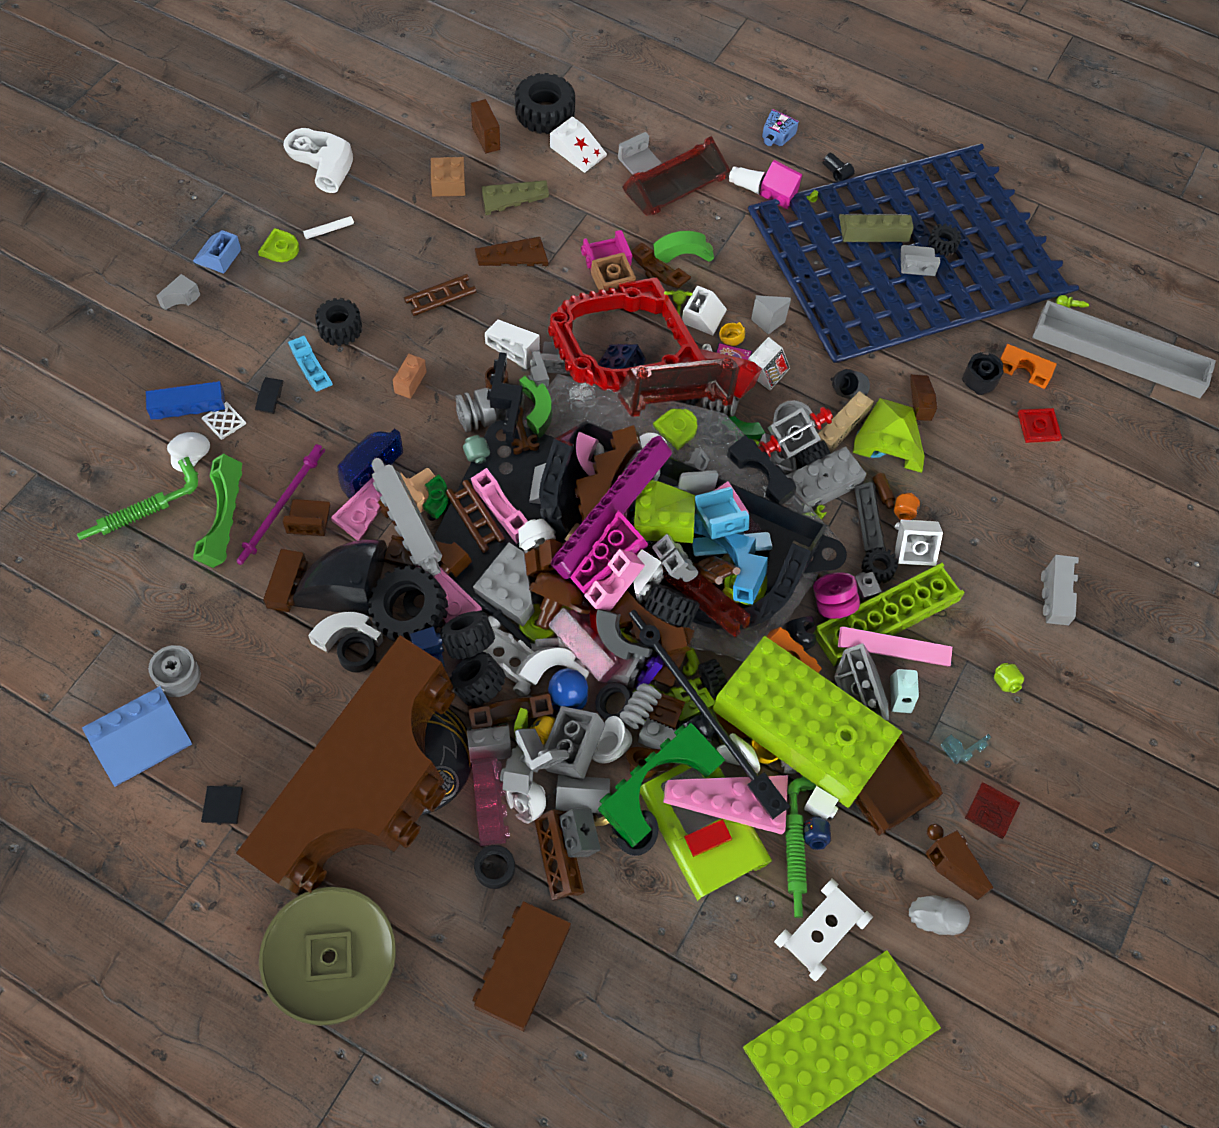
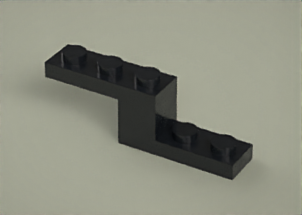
M499 352L498 359L494 361V370L496 371L495 374L491 375L490 385H492V389H488L487 400H490V408L507 410L506 418H508V422L503 425V434H506V442L514 443L523 398V386L503 383L507 367V353Z

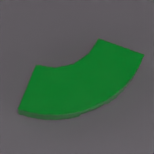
M736 416L718 420V423L728 428L731 436L743 437L746 435L749 439L757 440L761 439L765 433L759 422H743Z
M439 474L425 484L429 496L422 505L423 509L435 519L443 513L449 500L445 493L448 490L446 482Z

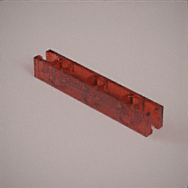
M649 546L644 549V551L661 561L655 551H650L651 548ZM662 564L663 578L681 593L696 600L700 605L699 608L736 638L741 633L740 623L744 629L749 626L750 614L699 572L693 580L684 582L682 578L676 579L670 576Z

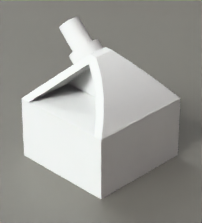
M902 519L900 522H897L895 529L899 531L894 553L898 559V564L936 566L943 535L939 522Z

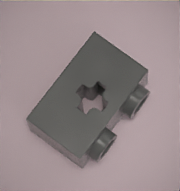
M571 809L559 816L568 857H589L601 850L591 809Z

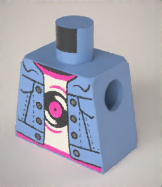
M772 109L763 129L762 137L764 143L767 146H772L773 143L783 146L796 134L799 121Z

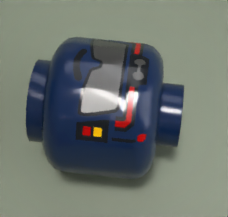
M815 816L804 823V842L812 849H824L831 842V829L827 820Z

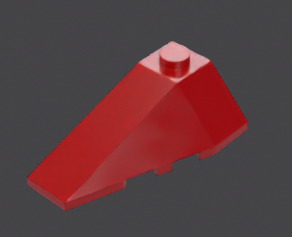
M700 349L709 365L710 377L713 380L718 379L722 383L721 387L741 399L755 386L762 371V368L755 362Z

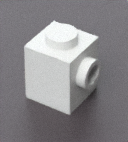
M816 786L804 810L825 820L828 817L833 819L838 810V807L835 805L839 799Z

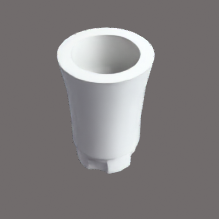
M734 166L729 175V182L759 195L766 172Z

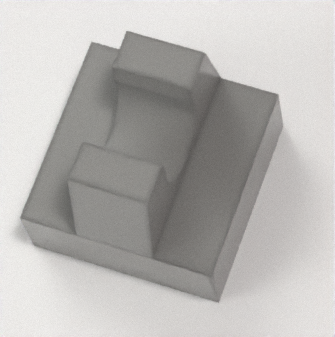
M695 448L694 452L689 453L690 460L684 463L704 471L710 459L702 449Z

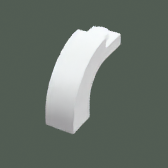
M357 612L333 614L319 622L308 635L311 644L327 653L340 638L353 632L368 635L373 640L374 645L378 647L383 642L381 631L376 626L371 625L370 618Z
M545 648L525 658L515 674L530 684L536 685L542 674L548 668L555 665L578 670L585 678H587L590 671L585 669L586 665L581 661L576 660L574 662L578 655L575 652L562 648Z

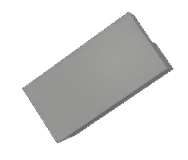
M558 775L555 810L591 809L592 813L601 814L598 811V808L602 805L600 800L607 793H610V779L585 777L582 780Z

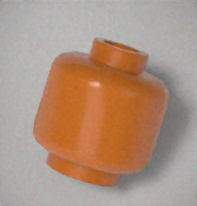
M912 493L899 495L894 506L895 515L900 520L916 518L920 506L919 499Z

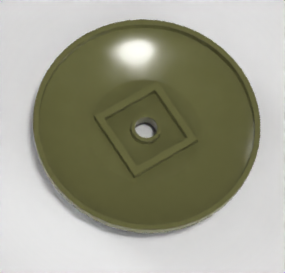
M325 887L315 889L311 893L306 892L286 904L273 918L264 934L259 954V970L263 986L272 1002L282 1012L297 1021L319 1026L348 1021L371 1007L388 985L396 959L394 933L382 909L360 892L341 887ZM333 951L336 954L334 961L330 963L324 962L323 957L325 953Z

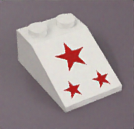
M573 116L550 133V148L584 173L607 156V153L585 125Z

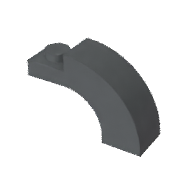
M597 609V630L608 650L625 660L630 659L631 653H634L633 657L645 660V657L652 656L653 648L632 643L622 635L619 627L621 614Z

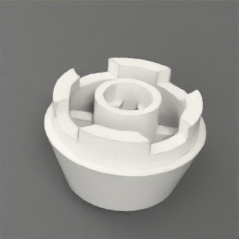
M544 519L527 521L518 530L519 547L525 553L543 544L547 539H556L555 530Z

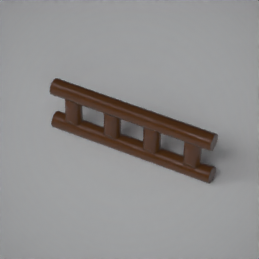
M465 274L406 296L404 301L406 304L412 302L415 308L411 310L413 316L474 294L477 291L475 286L470 288L467 286L466 281H469V276ZM459 284L462 291L453 294L450 287ZM443 290L446 297L437 300L434 293ZM428 296L431 302L421 306L418 299Z
M464 480L462 482L463 489L456 493L452 489H448L445 493L481 551L485 553L489 550L488 543L495 539L499 543H503L506 538L469 480ZM469 494L473 503L463 508L459 499ZM478 509L483 517L472 522L468 514ZM488 524L492 533L482 538L477 529Z
M706 555L705 559L697 563L692 562L698 574L718 585L723 582L724 578L731 574L738 575L741 571L739 567L715 555Z

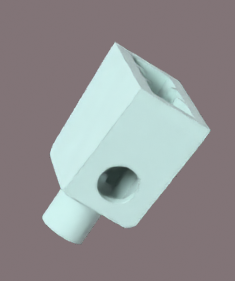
M897 669L890 676L891 712L912 713L919 697L918 672L916 670Z

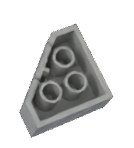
M508 543L473 588L476 594L495 609L502 610L504 615L524 626L535 612L532 591L529 590L531 583L526 573L525 553L511 543Z

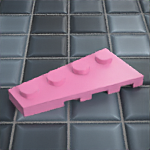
M373 477L331 517V520L357 541L363 539L381 509L377 502L382 494L375 489Z

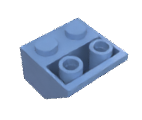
M223 230L212 235L193 262L224 274L241 251L237 235Z

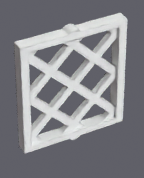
M227 401L225 402V412L211 411L202 417V420L221 440L246 424ZM212 414H215L214 419L208 418ZM218 414L224 415L223 419H217ZM233 415L232 420H226V416ZM216 422H222V426L215 427ZM225 422L231 423V427H224ZM234 423H240L238 426L233 428ZM223 430H230L223 435Z

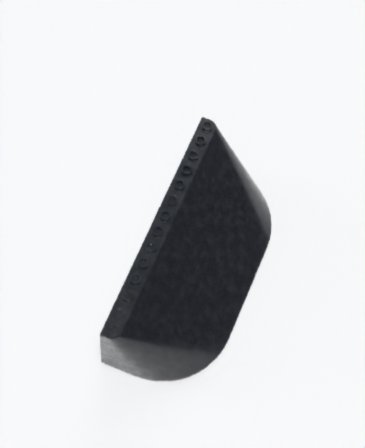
M584 421L554 439L540 482L541 518L555 530V540L562 543L567 542L565 538L576 523L581 525L582 516L579 511L581 501L580 498H576L575 487H577L576 480L589 476L583 470L577 458L576 440L578 433L581 432L597 439L604 447V453L613 450L611 439H614L612 432L588 421ZM593 454L592 459H591V461H590V462H593V463H595V458H594L595 455H594V454ZM669 457L660 468L658 481L673 487L678 486L682 473L701 472V470ZM718 478L715 489L727 481ZM730 483L749 512V530L744 531V534L768 532L770 534L772 549L755 551L754 554L768 558L767 590L763 598L753 603V605H744L740 602L737 604L725 596L723 592L725 585L723 582L719 585L710 583L700 589L697 584L703 579L702 575L698 574L693 580L684 582L682 578L676 579L670 576L663 564L662 575L664 577L659 584L679 591L699 603L700 606L692 622L712 629L739 630L768 620L784 607L794 593L828 525ZM635 511L629 512V522L634 527ZM694 533L693 538H702L705 536ZM646 541L648 546L643 550L661 561L652 548L658 541ZM675 542L682 546L683 551L686 552L688 559L692 562L697 563L706 558V555L695 556L693 554L692 543ZM715 554V556H717V557H719V558L723 557V555H724V554ZM632 582V584L628 587V591L630 592V594L636 596L634 584Z

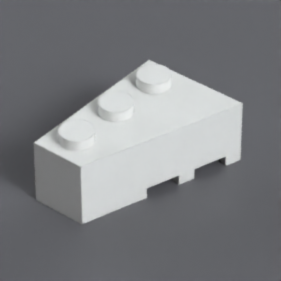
M497 320L485 332V344L498 352L507 353V358L526 370L531 366L532 352L540 351L539 334L501 320Z

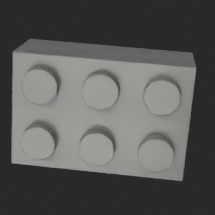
M561 706L544 749L552 750L558 748V750H567L570 758L546 769L547 772L584 780L605 727V723L597 713Z

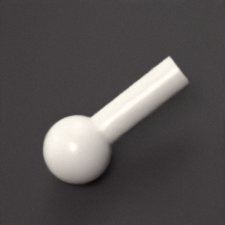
M560 634L557 638L536 639L535 645L536 647L557 646L567 649L571 645V638L567 634Z

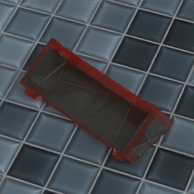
M712 136L706 138L703 144H697L693 149L646 172L633 174L622 186L625 193L646 216L651 213L655 215L661 211V208L716 180L718 182L727 178L726 174L730 172V169Z
M725 357L715 360L630 368L618 390V398L631 417L640 416V412L645 410L646 404L708 397L711 402L719 399L723 401V406L732 405L740 367L732 358Z

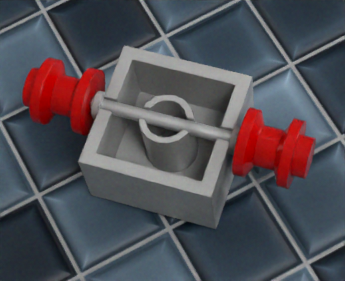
M802 407L768 427L771 434L770 441L767 443L759 442L760 446L758 448L762 452H766L769 457H771L773 451L781 452L785 460L820 441L821 438L815 428L820 430L821 425L825 422L831 424L833 415L828 408L821 407L820 413L817 415L814 413L809 414V419Z

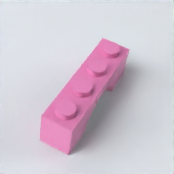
M486 468L471 478L473 488L517 544L519 543L518 530L528 520L520 510H516L512 506L496 479Z

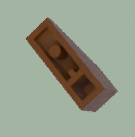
M911 374L912 403L916 420L932 421L937 410L936 393L929 376Z

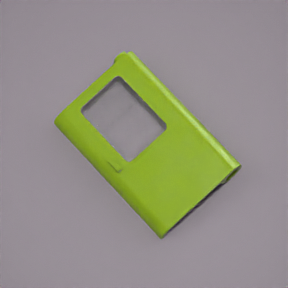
M680 764L641 785L640 794L649 811L656 818L661 834L694 896L699 901L707 894L746 873L762 869L770 864L772 859L754 827L726 819L723 820L732 840L700 855L692 856L684 836L718 822L722 818L663 803L665 783L668 780L706 779L692 767ZM717 767L706 778L726 777L720 767Z

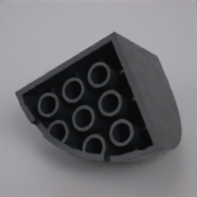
M377 539L358 540L340 545L328 551L311 565L300 580L293 597L294 606L339 613L357 612L371 617L368 611L371 608L368 605V600L370 597H373L370 593L372 587L376 588L378 585L376 581L379 578L381 579L384 556L387 551L386 542Z

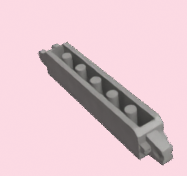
M376 458L371 464L375 472L371 474L375 481L373 485L382 494L380 499L385 507L388 506L389 511L387 513L391 520L396 522L395 529L400 536H403L404 541L402 543L406 550L411 552L412 556H410L412 563L423 568L425 572L428 571L434 577L441 572L438 562L441 561L442 554L401 474L395 470L393 465H386L381 459Z

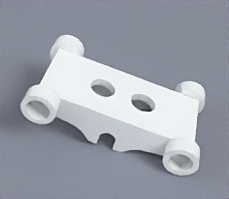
M488 616V620L495 633V640L483 652L489 653L504 670L506 677L517 683L513 690L519 696H527L531 691L530 686L532 684L516 675L515 672L519 666L513 667L509 662L512 658H518L522 663L534 651L526 646L523 641L519 640L517 642L514 640L512 634L499 630L500 622L494 617ZM496 648H502L505 653L497 657L493 654V651Z
M833 878L821 890L827 898L792 935L785 929L774 941L780 948L784 946L808 968V971L811 972L809 976L815 982L827 970L821 961L854 924L863 929L873 918L868 911L864 913L837 887L839 884ZM828 915L836 917L837 925L835 927H830L826 924L825 919ZM817 930L823 934L822 942L817 943L812 940L811 933Z

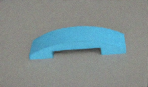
M305 336L288 342L303 374L316 392L333 385L326 371L322 369L313 354L312 348Z

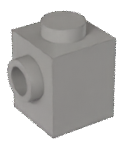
M862 572L855 576L860 604L881 594L882 591L873 572Z

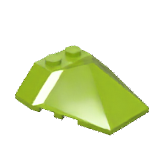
M879 398L855 437L852 453L870 458L874 451H879L905 459L904 468L922 473L925 456L914 408Z

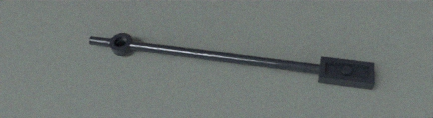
M635 609L632 610L629 616L640 629V642L646 647H653L752 780L747 784V787L772 820L790 807L766 773L763 772L758 776L660 644L659 630L655 626L646 625ZM648 632H651L654 636L652 638H648L646 634Z

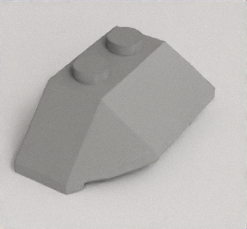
M862 643L845 649L834 675L837 686L883 719L889 720L888 702L876 665L865 645Z

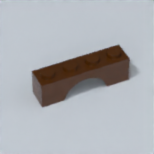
M542 692L486 703L482 706L468 707L471 728L480 729L501 722L515 720L520 708L527 709L528 718L553 714L550 693Z

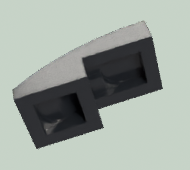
M265 377L257 398L256 411L275 414L277 400L282 392L283 380Z

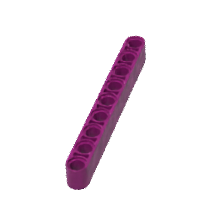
M661 436L652 438L553 557L551 565L562 578L568 579L572 576L585 556L587 557L593 549L592 546L601 538L607 525L611 524L617 511L619 510L624 514L671 456L672 450Z

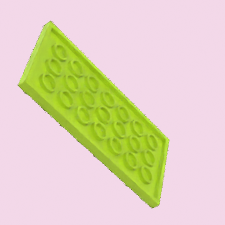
M886 950L743 1046V1049L792 1127L799 1128L941 1029V1027L890 953Z

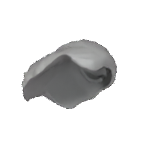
M937 895L918 897L915 902L911 903V907L908 909L911 922L916 923L917 928L932 931L938 935H958L967 929L970 922V914L965 904L952 897L944 898Z

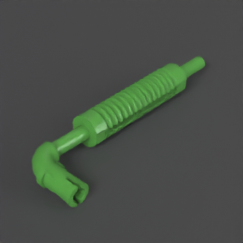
M184 458L187 466H185L182 459L178 461L185 475V487L167 495H163L162 492L157 493L155 496H151V498L148 497V500H141V503H134V506H127V509L123 508V510L120 509V512L116 511L113 515L109 514L106 518L102 517L96 520L98 525L77 533L79 540L81 541L99 532H102L103 535L109 534L111 530H118V527H125V524L129 525L132 521L136 522L139 518L143 519L146 515L150 516L153 512L157 513L160 509L168 508L167 502L193 493L198 486L199 474L195 471L190 458Z
M804 776L793 780L787 788L790 815H786L785 827L787 842L786 861L788 862L787 878H789L787 882H789L788 893L793 894L795 918H803L802 894L807 893L806 863L804 862L806 861L804 858L803 816L798 815L797 795L799 792L815 790L816 785Z

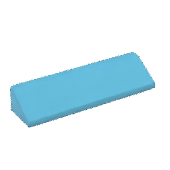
M768 532L743 534L756 538V551L772 549L771 538ZM707 537L693 538L692 549L695 556L727 554L724 548Z

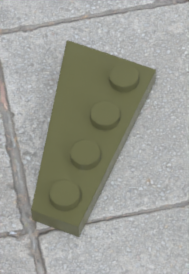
M546 180L481 186L485 215H490L495 210L503 211L506 207L512 205L514 207L520 206L521 203L526 201L531 203L549 197Z

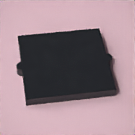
M226 784L223 786H207L201 822L217 823L218 825L222 823L237 824L243 787H230Z

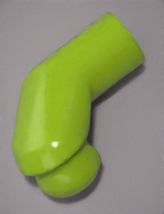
M691 648L686 653L688 662L686 666H683V672L687 676L694 675L700 664L694 648Z

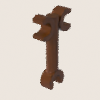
M522 407L520 408L517 423L520 440L514 439V443L511 442L512 446H519L513 449L515 455L522 453L523 450L531 449L535 451L540 449L539 443L532 444L533 441H537V435H531L527 439L522 421L524 417Z

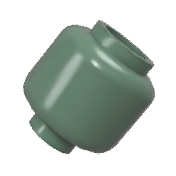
M475 435L465 440L463 450L467 460L476 464L485 462L486 457L490 455L486 439Z

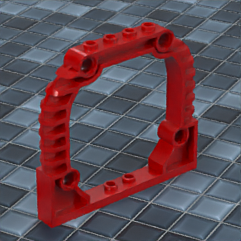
M657 277L620 283L616 290L609 288V291L601 289L598 293L590 291L589 294L583 292L579 296L573 295L569 300H564L562 305L558 307L557 312L552 313L550 316L549 336L553 338L554 346L558 348L560 358L565 362L566 371L570 372L573 380L578 383L586 382L590 386L595 384L601 390L606 391L608 388L612 389L613 392H619V390L627 392L632 388L638 390L643 386L649 388L653 384L660 386L661 383H665L666 387L707 380L709 365L670 298L664 294L665 290ZM621 308L628 312H636L640 309L653 314L661 313L667 322V327L671 329L673 337L678 341L681 349L675 355H664L661 362L625 369L601 367L592 356L583 354L572 333L573 320L586 314Z

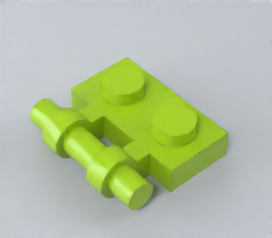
M700 678L688 680L709 709L713 708L715 702L707 688L705 687L700 690L697 688L702 685ZM682 686L678 688L673 687L669 690L670 692L666 693L668 696L685 702L679 718L680 724L701 714L689 695L684 698L682 697V694L686 693Z

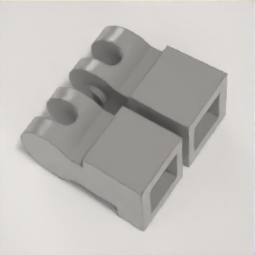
M666 534L652 546L670 576L676 579L682 578L684 582H688L698 575L696 567L688 559V555L683 551L682 546L679 543H675L671 536Z

